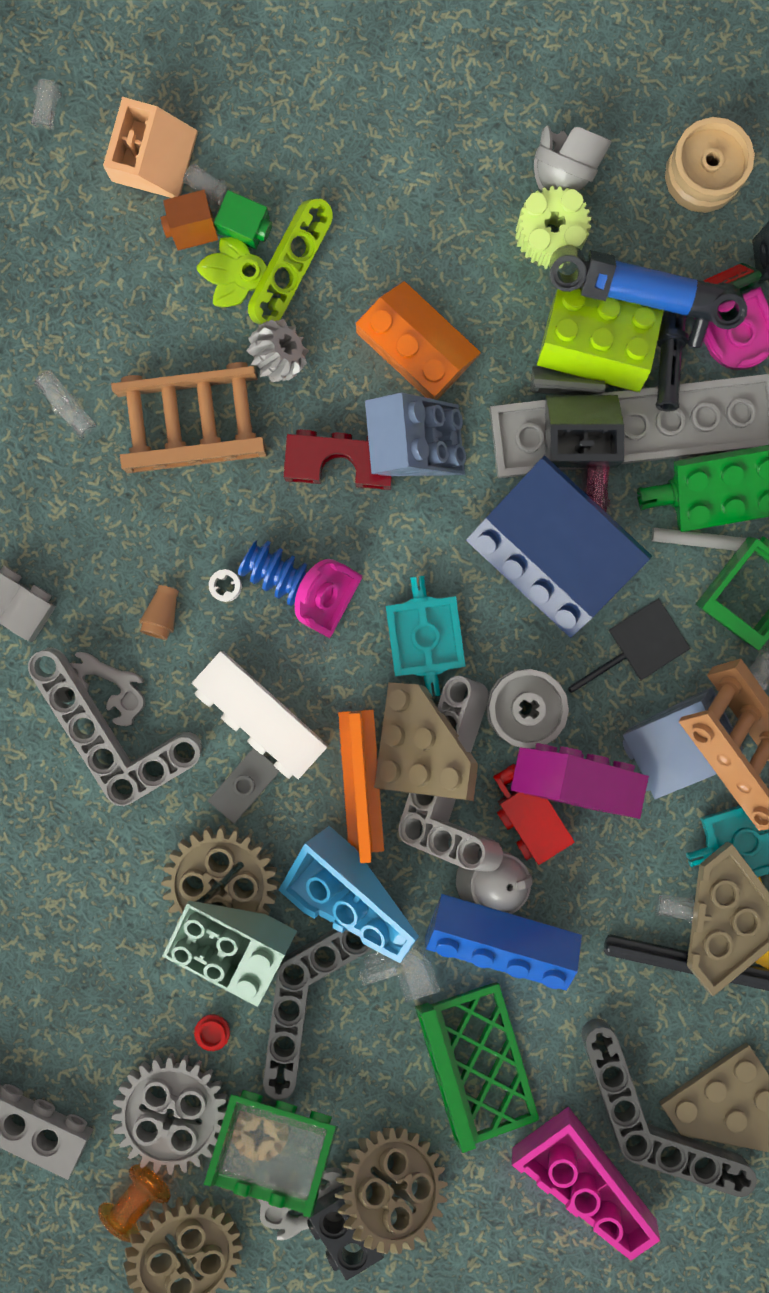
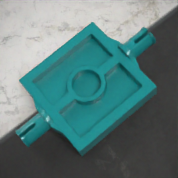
M425 576L418 577L420 590H418L417 578L411 577L413 599L403 604L386 606L395 677L410 674L424 676L425 687L432 695L431 683H433L434 696H440L438 674L448 669L466 667L456 596L440 599L427 597Z
M740 805L700 818L706 836V847L686 853L690 867L699 865L723 844L729 842L733 844L757 877L769 874V829L759 831Z

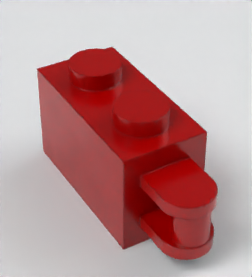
M513 763L493 776L505 796L498 800L502 809L496 813L507 830L515 828L521 838L515 843L525 859L529 860L533 857L539 866L574 844L575 841L548 799L515 791L509 793L506 785L513 781L516 767Z

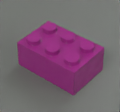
M536 743L535 749L519 748L511 791L590 810L637 819L641 818L649 776L634 772L635 765L614 761L613 766H610V761L607 757L587 754V758L584 759L583 751L560 746L559 753H557V747Z

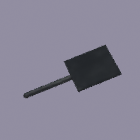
M658 598L609 629L610 634L622 653L569 686L568 691L570 693L575 692L624 659L628 660L641 681L691 648Z

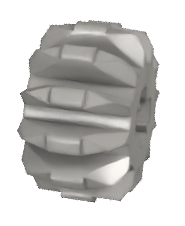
M284 319L264 322L248 338L251 345L246 351L254 357L251 365H257L260 368V377L268 376L272 383L294 378L307 364L305 355L309 350L302 345L304 337H299L296 334V326H287Z

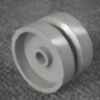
M533 669L510 671L499 678L488 693L489 697L486 706L488 722L499 737L513 746L531 749L535 748L536 743L548 744L555 740L566 726L569 713L567 695L559 682L545 672ZM523 701L529 702L532 706L531 712L527 715L520 713L523 708L519 705Z

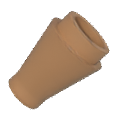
M158 585L153 599L139 621L142 624L141 633L162 640L168 639L169 633L174 632L178 590Z

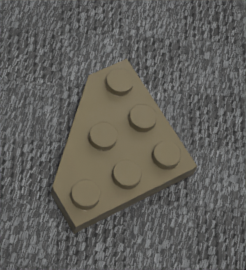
M388 682L374 788L474 801L478 763L470 752H466L457 738L459 735L445 714L440 713L431 700L433 697L428 689L418 684Z
M729 842L723 844L699 864L687 959L688 968L711 996H715L769 951V892L733 844Z
M744 1043L659 1101L682 1136L769 1152V1074L747 1043Z

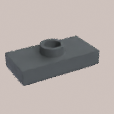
M253 748L209 798L208 802L235 824L280 771L267 756L260 754Z

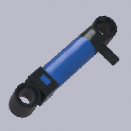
M570 245L559 247L550 258V279L552 284L561 291L571 292L580 287L581 296L606 301L607 297L696 318L687 342L692 348L701 347L709 322H713L721 329H732L739 326L747 316V305L742 292L731 283L717 285L615 260L614 255L590 250L586 261L581 250ZM564 262H573L578 266L577 270L570 275L560 273L558 268ZM723 301H735V305L730 311L720 312L717 310Z

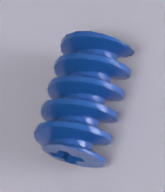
M256 540L240 564L238 575L244 577L252 571L250 582L256 584L264 578L263 590L267 592L276 585L275 597L280 599L288 593L287 604L293 606L298 587L306 575L307 564L304 562L295 569L293 568L295 556L292 555L287 560L282 561L283 549L279 548L273 554H270L271 542L266 541L259 547L257 546L258 540Z

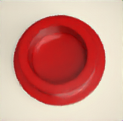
M216 1014L206 1015L198 1021L194 1030V1037L202 1049L217 1051L227 1044L230 1037V1027L223 1017Z

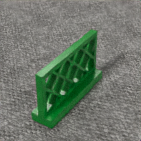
M498 982L433 1004L425 1003L415 1006L453 1138L462 1153L476 1149V1143L539 1121ZM493 993L496 1007L490 1018L474 1011L480 997ZM471 1001L468 1007L462 1005L463 1003ZM456 1006L466 1012L457 1030L445 1025L441 1011ZM471 1015L487 1022L478 1041L463 1034ZM498 1016H500L502 1025L496 1022ZM493 1026L505 1032L506 1041L500 1053L484 1045ZM448 1032L454 1034L451 1042L448 1036ZM460 1038L475 1045L467 1064L455 1059L453 1051ZM482 1049L497 1057L489 1075L473 1068ZM509 1049H510V1053H511L512 1059H510L509 1057L506 1056L507 1053H508V1051H509ZM503 1061L514 1065L516 1069V1075L510 1087L495 1079ZM458 1066L464 1069L461 1076L459 1073ZM470 1072L486 1080L477 1098L465 1093L464 1084ZM519 1083L521 1086L522 1093L516 1090ZM492 1084L507 1091L499 1109L483 1102ZM513 1095L525 1100L528 1110L527 1114L513 1118L505 1113ZM468 1100L474 1103L471 1110ZM480 1107L496 1114L490 1127L480 1131L476 1130L474 1119ZM502 1118L507 1120L505 1122L500 1123Z

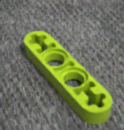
M309 199L302 202L298 207L249 300L248 314L254 323L261 325L266 321H279L285 313L331 225L333 212L325 200ZM318 208L317 216L320 218V221L311 223L313 216L309 211L310 209ZM300 226L309 228L307 231L301 230ZM297 236L301 237L306 244L305 253L301 257L295 256L291 250L292 240ZM281 267L288 271L290 279L288 285L284 288L278 287L274 277L276 271ZM275 293L281 295V297L273 298L272 295ZM269 302L268 308L272 311L271 315H263L260 304Z

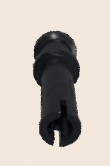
M668 311L663 312L657 340L661 350L656 408L666 412L675 411L680 405L682 349L686 346L689 339L688 333L685 332L686 318L689 316Z

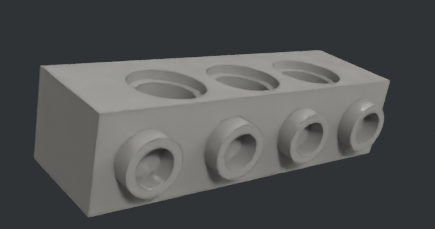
M10 1084L0 1085V1148L68 1180L75 1170L94 1129L88 1127L86 1120L77 1115L70 1114L65 1116L55 1111L54 1105L48 1101L41 1099L33 1101L23 1096L22 1090ZM12 1114L20 1115L25 1121V1126L15 1124L12 1120ZM48 1129L55 1132L58 1141L48 1140L44 1135V1130Z

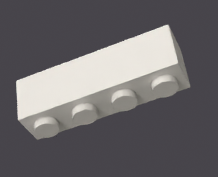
M220 651L192 682L198 689L194 694L208 707L215 704L224 712L221 716L222 720L232 729L237 731L239 728H242L250 736L247 742L262 755L267 751L277 760L274 766L288 779L294 775L299 780L329 746L224 651Z

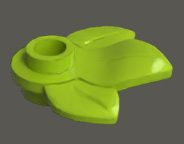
M223 237L219 241L220 253H213L202 259L197 265V271L204 279L217 285L213 295V305L216 307H232L241 304L247 297L248 292L256 289L267 266L260 257L250 254L244 242L233 237ZM246 267H254L256 273L251 277L245 276L243 271Z

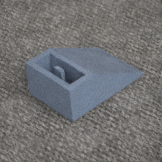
M402 392L365 400L372 474L386 476L465 475L466 453L462 446L461 428L463 419L459 411V405Z

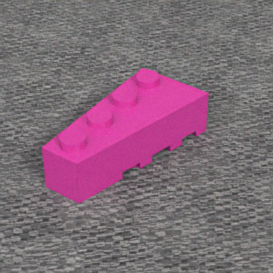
M569 1107L512 1148V1166L521 1173L525 1172L536 1181V1185L547 1194L551 1193L565 1204L566 1209L575 1217H581L590 1224L594 1232L630 1261L660 1241L657 1219Z

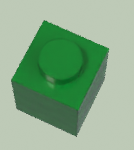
M227 190L213 222L218 234L236 238L255 250L260 240L263 242L267 240L272 228V221L269 220L270 216L266 206Z

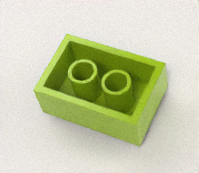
M580 288L571 292L557 289L549 312L537 366L586 379L605 381V384L640 393L652 369L664 310L607 297L606 301L581 296Z

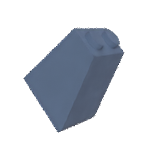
M713 687L630 727L623 734L625 739L623 740L624 750L631 760L635 759L640 769L639 773L649 776L646 791H651L654 799L717 774L679 723L680 718L683 716L708 710L716 697ZM724 711L719 721L730 735L733 727ZM741 745L739 749L743 752L744 749Z

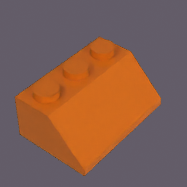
M405 281L381 296L356 322V333L425 398L438 400L481 354L472 343Z

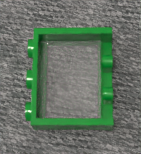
M242 1090L241 1096L231 1094L203 1185L222 1187L233 1191L236 1195L260 1199L269 1202L268 1204L277 1208L285 1207L301 1212L303 1216L311 1218L338 1126L330 1124L332 1116L312 1110L310 1117L296 1113L298 1106L279 1100L276 1101L275 1107L261 1103L263 1095L247 1090Z

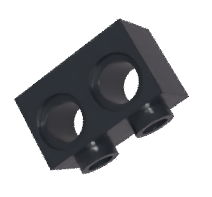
M342 1184L317 1199L313 1216L307 1220V1224L313 1237L316 1240L321 1239L326 1246V1257L333 1270H340L347 1281L382 1260L384 1254L377 1252L376 1248L374 1250L365 1248L364 1240L361 1242L352 1238L356 1229L351 1230L343 1226L350 1217L349 1215L341 1214L343 1218L337 1222H332L325 1217L331 1212L338 1213L337 1210L345 1205L344 1199L335 1197L336 1193L344 1190V1185ZM350 1243H355L361 1249L357 1252H349L344 1247Z

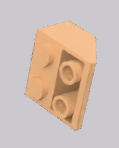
M122 97L103 167L112 182L170 198L181 196L198 131L158 106Z

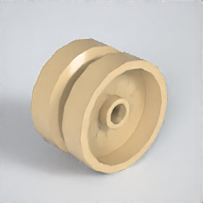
M710 117L702 119L687 128L666 163L665 180L668 191L675 201L690 211L702 213L719 210L732 201L753 170L755 153L750 137L741 126L725 118Z

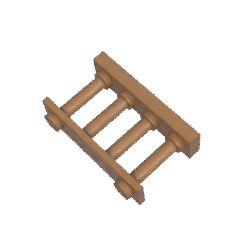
M236 362L226 365L227 369L151 379H142V376L130 375L122 377L121 382L111 383L112 391L118 397H127L132 448H129L130 453L120 454L121 469L126 473H135L267 456L263 437L256 438V433H252L246 381L258 380L254 366H248L245 362ZM232 383L238 435H235V440L221 442V438L217 437L211 386ZM197 387L203 439L200 440V445L186 446V442H182L176 390ZM162 392L168 443L164 444L165 449L151 451V447L147 446L141 394Z
M737 659L711 668L707 677L718 690L716 697L708 710L683 716L680 718L679 723L756 828L761 831L769 829V789L759 776L767 760L769 761V697L743 660ZM727 706L731 708L738 718L730 735L719 721ZM748 733L758 746L750 762L739 749Z

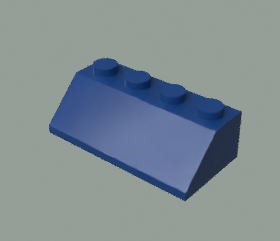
M441 894L425 934L426 950L437 952L443 957H454L471 962L480 968H491L508 973L514 978H525L542 983L552 989L567 991L578 972L582 935Z

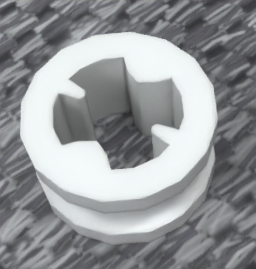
M224 569L215 572L211 576L209 591L217 600L229 602L236 599L241 593L242 583L239 576L234 572ZM227 576H230L234 580L231 582L232 585H235L234 591L232 593L226 591L222 596L217 592L220 587H216L218 579L225 580Z

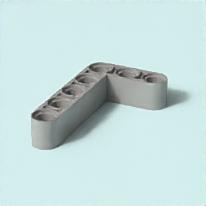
M46 648L35 653L30 658L28 671L31 678L111 803L117 806L129 805L190 769L198 762L202 753V743L199 737L191 732L180 733L131 762L66 656L56 648ZM42 656H48L55 661L56 670L54 674H47L41 670L40 660ZM61 687H68L74 692V704H65L60 700L59 690ZM80 718H87L93 722L95 727L93 734L86 735L79 730L78 720ZM181 742L191 744L195 750V755L190 758L180 757L177 754L176 745ZM97 750H109L113 754L114 762L109 765L102 764L97 759ZM149 761L159 762L163 766L164 773L160 776L150 775L145 768L146 763ZM119 779L129 781L132 784L133 792L130 794L119 793L115 787V781Z
M454 676L446 682L437 709L440 713L445 714L453 728L457 723L456 732L459 735L457 738L466 752L471 753L488 703L489 694L484 684L463 676ZM468 689V695H467L466 699L464 700V694H465L466 690ZM409 793L398 828L399 836L404 843L464 869L491 872L500 866L503 860V851L498 842L449 822L456 799L434 796V799L431 801V795ZM423 826V832L420 835V829ZM450 837H452V844L449 848L448 842ZM481 848L482 857L479 861L477 855L479 849Z

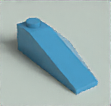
M330 826L304 844L278 889L304 914L314 919L319 915L332 922L333 929L341 933L348 930L359 936L364 945L399 963L404 960L419 938V935L367 863H360L359 852Z

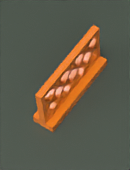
M374 709L338 712L348 842L359 852L360 863H371L372 852H384L380 789L374 788L378 763Z

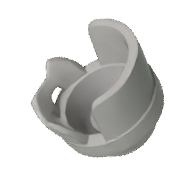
M546 125V127L542 128L540 145L537 148L534 159V172L538 188L540 190L543 188L550 190V187L553 186L557 190L561 186L563 191L568 188L575 189L578 192L589 181L593 182L598 172L597 168L612 141L581 127H574L569 136L564 131L555 134Z
M478 851L479 861L482 857V851ZM503 851L502 863L495 871H476L459 866L456 875V888L461 900L509 914L515 913L525 904L533 884L532 875L529 874L523 862L507 851Z

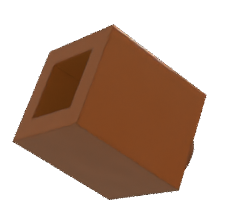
M205 189L163 200L166 215L160 217L166 238L173 237L178 251L218 240Z

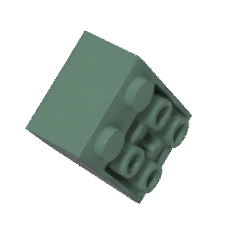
M188 901L162 957L258 1007L297 930L266 914Z

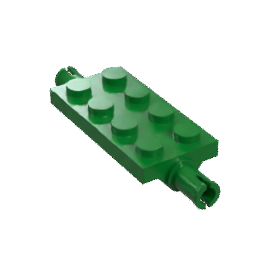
M769 445L674 461V476L668 480L667 484L637 488V494L640 495L637 497L639 508L642 511L665 505L675 507L677 525L681 532L769 517Z

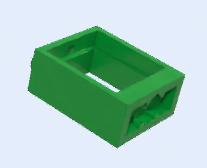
M764 536L760 540L747 537L695 604L758 651L769 639V609L756 626L752 628L716 599L753 552L769 563V539Z

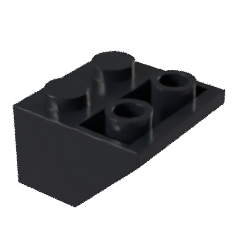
M546 395L545 456L558 468H617L624 462V421L618 395Z

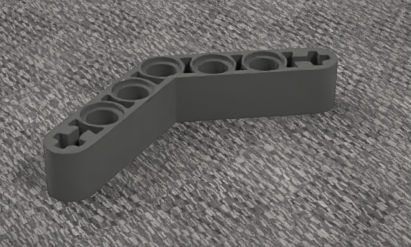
M395 903L402 912L401 907L397 903ZM332 929L286 955L280 964L276 979L263 1079L264 1090L273 1099L284 1100L294 1092L296 1086L309 985L373 950L363 943H351L347 938L348 930L341 933ZM326 946L331 948L336 956L331 961L325 962L317 957L316 950ZM291 964L299 965L303 969L304 975L299 979H292L286 974L285 968ZM286 1000H292L298 1004L299 1011L295 1014H287L282 1010L281 1003ZM281 1036H287L294 1041L295 1045L290 1049H282L278 1046L276 1039ZM280 1063L286 1064L284 1084L277 1083L276 1076Z
M592 1019L586 1022L581 1032L582 1041L616 1141L625 1158L633 1163L736 1197H744L751 1194L756 1187L757 1178L743 1156L646 1123L617 1036L610 1025L602 1019ZM598 1033H602L604 1036L603 1043L607 1050L606 1053H601L595 1042ZM610 1066L619 1067V1072L614 1078H603V1072L606 1068ZM626 1100L631 1102L630 1107L626 1111L620 1113L614 1111L615 1106L620 1101ZM631 1136H642L640 1143L637 1145H626L628 1138ZM668 1146L675 1147V1151L671 1156H660L664 1148ZM700 1158H709V1162L705 1167L695 1168V1164ZM728 1173L734 1175L733 1179H731Z

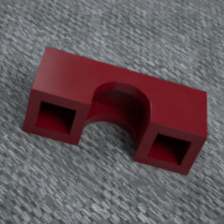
M303 429L296 430V435L287 434L283 476L286 482L321 484L322 470L325 464L335 458H344L354 465L356 469L355 486L358 488L391 490L392 476L371 473L368 436L366 441L352 440L353 435L339 432L331 433V438L317 437L316 431Z

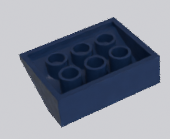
M545 455L466 539L474 549L570 638L588 623L652 557L643 546Z

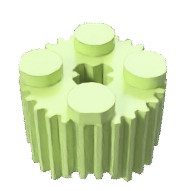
M553 186L550 187V190L543 188L541 193L536 191L529 196L521 209L515 236L518 240L517 247H521V252H526V258L531 257L532 263L537 261V266L544 265V269H547L553 252L559 247L570 245L582 250L591 225H589L591 217H588L590 211L585 209L587 204L586 202L583 203V196L575 189L566 188L563 191L561 186L557 190ZM547 225L557 226L559 228L558 232H551V227H547Z

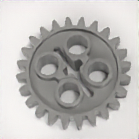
M170 1053L165 1064L157 1055L153 1059L152 1068L147 1062L143 1061L139 1066L140 1074L134 1070L129 1073L127 1077L130 1083L122 1082L119 1091L123 1095H117L113 1102L120 1109L114 1111L112 1119L122 1121L115 1127L113 1132L114 1134H125L119 1144L120 1148L131 1145L132 1150L128 1158L132 1159L138 1154L142 1156L141 1168L145 1167L149 1161L154 1162L153 1169L156 1174L160 1170L161 1165H166L168 1174L172 1175L175 1166L178 1164L181 1170L187 1173L190 1161L197 1167H200L203 1161L202 1154L211 1158L214 1152L212 1145H216L223 1123L221 1119H224L227 1110L226 1107H221V1105L226 1103L228 1094H217L221 1088L222 1081L211 1083L210 1078L213 1070L210 1069L205 1073H201L202 1061L200 1060L193 1067L188 1066V1055L183 1057L181 1063H176L174 1054ZM150 1087H162L167 1096L164 1098L155 1097L151 1093ZM189 1094L195 1095L200 1099L201 1105L192 1107L186 1103L184 1097ZM141 1104H144L148 1109H142ZM168 1109L174 1110V1119L168 1118ZM200 1118L202 1122L197 1123L195 1119ZM141 1122H153L158 1131L154 1133L145 1131ZM176 1131H188L192 1136V1140H180L176 1135Z

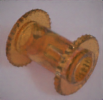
M135 1164L129 1169V1176L133 1184L124 1192L116 1204L106 1202L98 1208V1215L104 1227L112 1235L125 1242H131L130 1234H140L137 1222L149 1209L152 1202L155 1201L156 1203L163 1204L168 1202L171 1196L165 1181L148 1167L141 1168L140 1164Z

